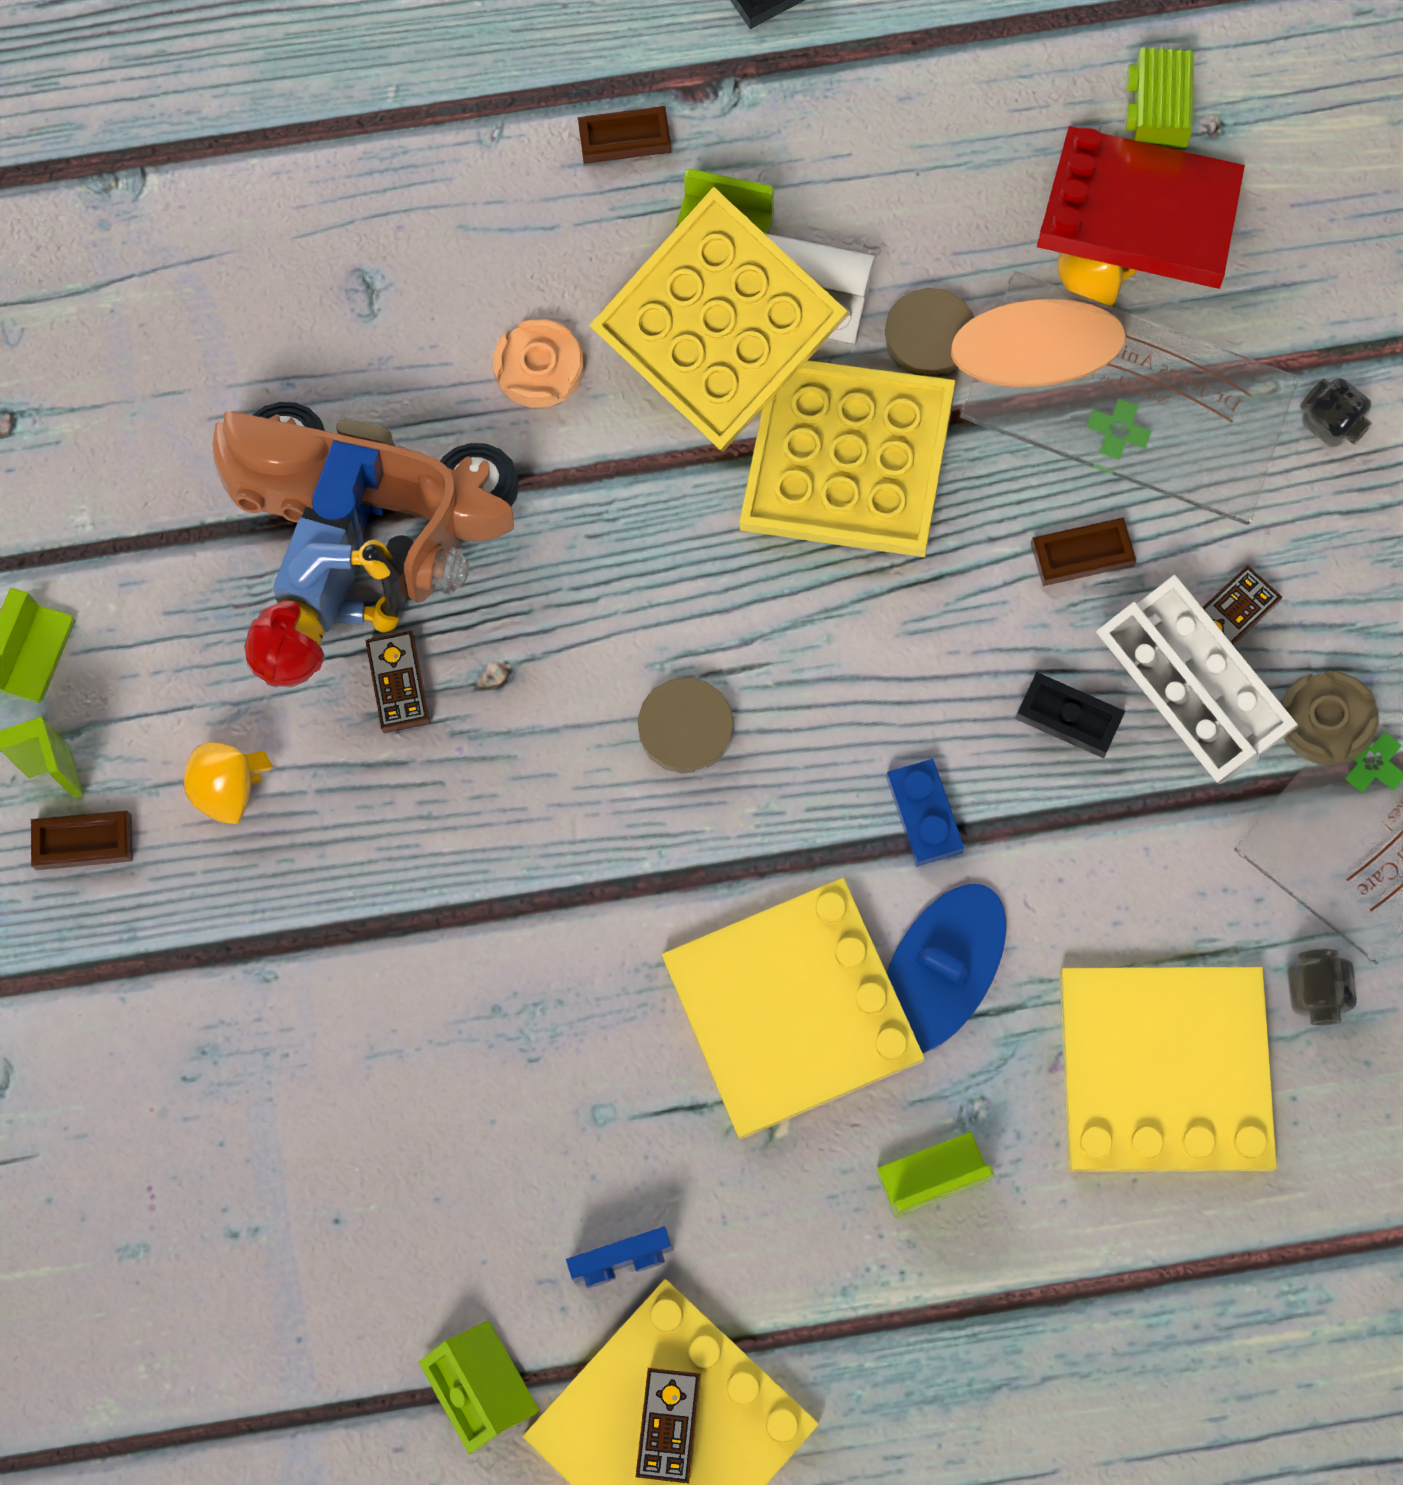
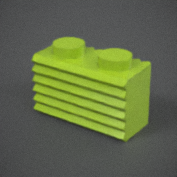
M1144 47L1139 51L1136 65L1129 64L1126 92H1134V103L1127 104L1125 131H1133V140L1171 149H1187L1193 124L1194 52L1191 49L1175 51L1173 48L1157 50L1155 47L1151 49Z

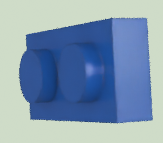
M934 759L887 772L886 779L916 867L963 853L964 845Z
M663 1226L567 1258L566 1262L571 1279L575 1283L585 1281L586 1288H592L615 1280V1270L633 1264L636 1272L659 1266L665 1263L663 1254L672 1252L673 1249L667 1230Z

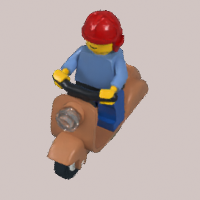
M296 402L270 404L262 407L252 415L234 411L225 412L224 422L215 424L212 443L215 465L224 489L235 504L244 511L250 513L262 511L276 514L297 523L274 582L273 590L277 604L262 610L259 617L252 621L244 648L247 665L253 674L264 680L267 685L273 687H294L307 682L315 672L320 670L325 655L320 647V643L324 633L330 630L332 624L364 625L365 620L371 621L376 630L388 633L396 628L399 621L397 616L404 607L407 596L411 600L420 603L424 602L436 587L442 588L443 594L453 595L456 587L463 588L468 577L469 560L463 559V551L459 548L461 540H491L499 538L514 529L511 507L517 499L519 480L512 459L501 449L492 445L468 443L455 447L439 461L417 451L405 449L402 446L396 447L393 443L391 432L386 428L347 419L340 420L337 423L336 429L338 434L327 432L321 419L310 408ZM385 509L430 520L414 542L408 536L398 535L391 538L386 547L377 540L364 543L363 535L371 513L383 516ZM361 565L364 566L371 577L381 579L384 597L377 601L375 607L366 606L365 601L346 599Z

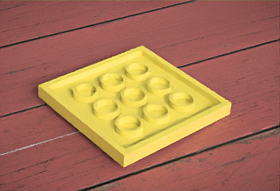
M713 187L589 326L719 450L724 452L850 313Z
M807 360L762 409L739 522L740 531L926 558L956 380Z
M844 877L661 954L739 1140L924 1062L923 1053Z
M1263 967L1062 968L1060 970L1068 1172L1274 1171L1277 1169Z
M664 1279L522 1437L571 1485H767L816 1429L819 1423L669 1281ZM648 1368L701 1374L689 1484L635 1477Z

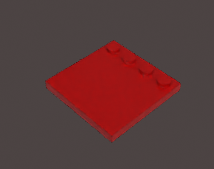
M1069 126L1041 226L1037 247L1220 289L1225 275L1245 165L1108 135L1092 128Z

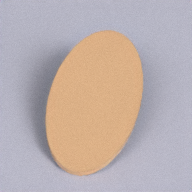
M1061 299L1028 300L1000 306L971 319L955 335L951 344V357L961 371L975 379L990 384L1024 388L1058 385L1091 375L1112 362L1124 345L1125 330L1121 322L1114 315L1091 304Z

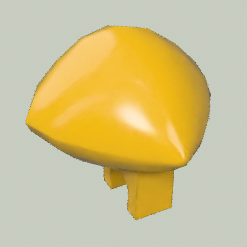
M1060 253L1057 260L1058 276L1066 290L1080 302L1097 306L1106 311H1109L1116 302L1121 284L1137 273L1134 269Z
M203 743L192 750L187 761L183 781L185 795L196 809L213 820L225 824H238L242 819L250 798V786L259 784L262 781L259 773L270 771L273 765L265 750L243 754L237 748L224 743Z

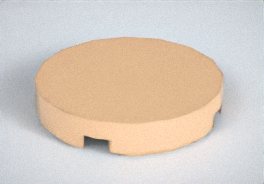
M548 319L527 320L519 323L518 328L513 329L510 333L507 331L499 339L493 352L494 375L501 391L513 402L529 408L551 407L565 401L578 389L584 375L583 350L579 341L563 324Z

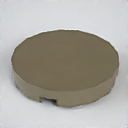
M925 288L911 291L897 300L888 313L885 327L888 353L899 367L913 375L926 376V374H938V376L950 374L958 369L951 357V344L957 332L974 318L973 312L961 298L947 290Z
M1325 671V674L1314 676L1311 673L1299 678L1287 689L1281 702L1282 706L1298 724L1296 729L1284 737L1286 744L1301 758L1316 764L1339 765L1358 758L1370 747L1379 725V712L1371 690L1357 678L1339 671Z
M690 677L672 679L654 688L643 701L637 720L640 741L649 758L666 770L682 774L692 773L706 766L708 768L717 763L728 750L734 731L731 707L722 692L706 681Z

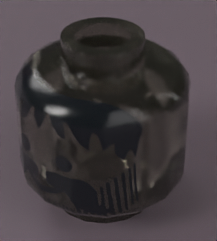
M1325 378L1322 379L1309 392L1300 405V408L1304 411L1302 416L1303 426L1329 447L1341 446L1347 440L1355 445L1373 424L1367 419L1372 408L1371 400L1343 378H1335L1330 382Z
M1319 949L1299 953L1298 961L1288 967L1287 977L1291 1008L1296 1014L1310 1017L1311 1025L1323 1026L1341 1023V1014L1351 1011L1356 1006L1357 995L1353 965L1349 960L1339 957L1337 950Z

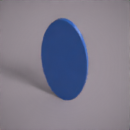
M968 884L960 886L934 901L909 928L896 949L886 972L922 1053L942 1045L963 1027L984 999L998 970L1006 938V917L998 895L984 885Z

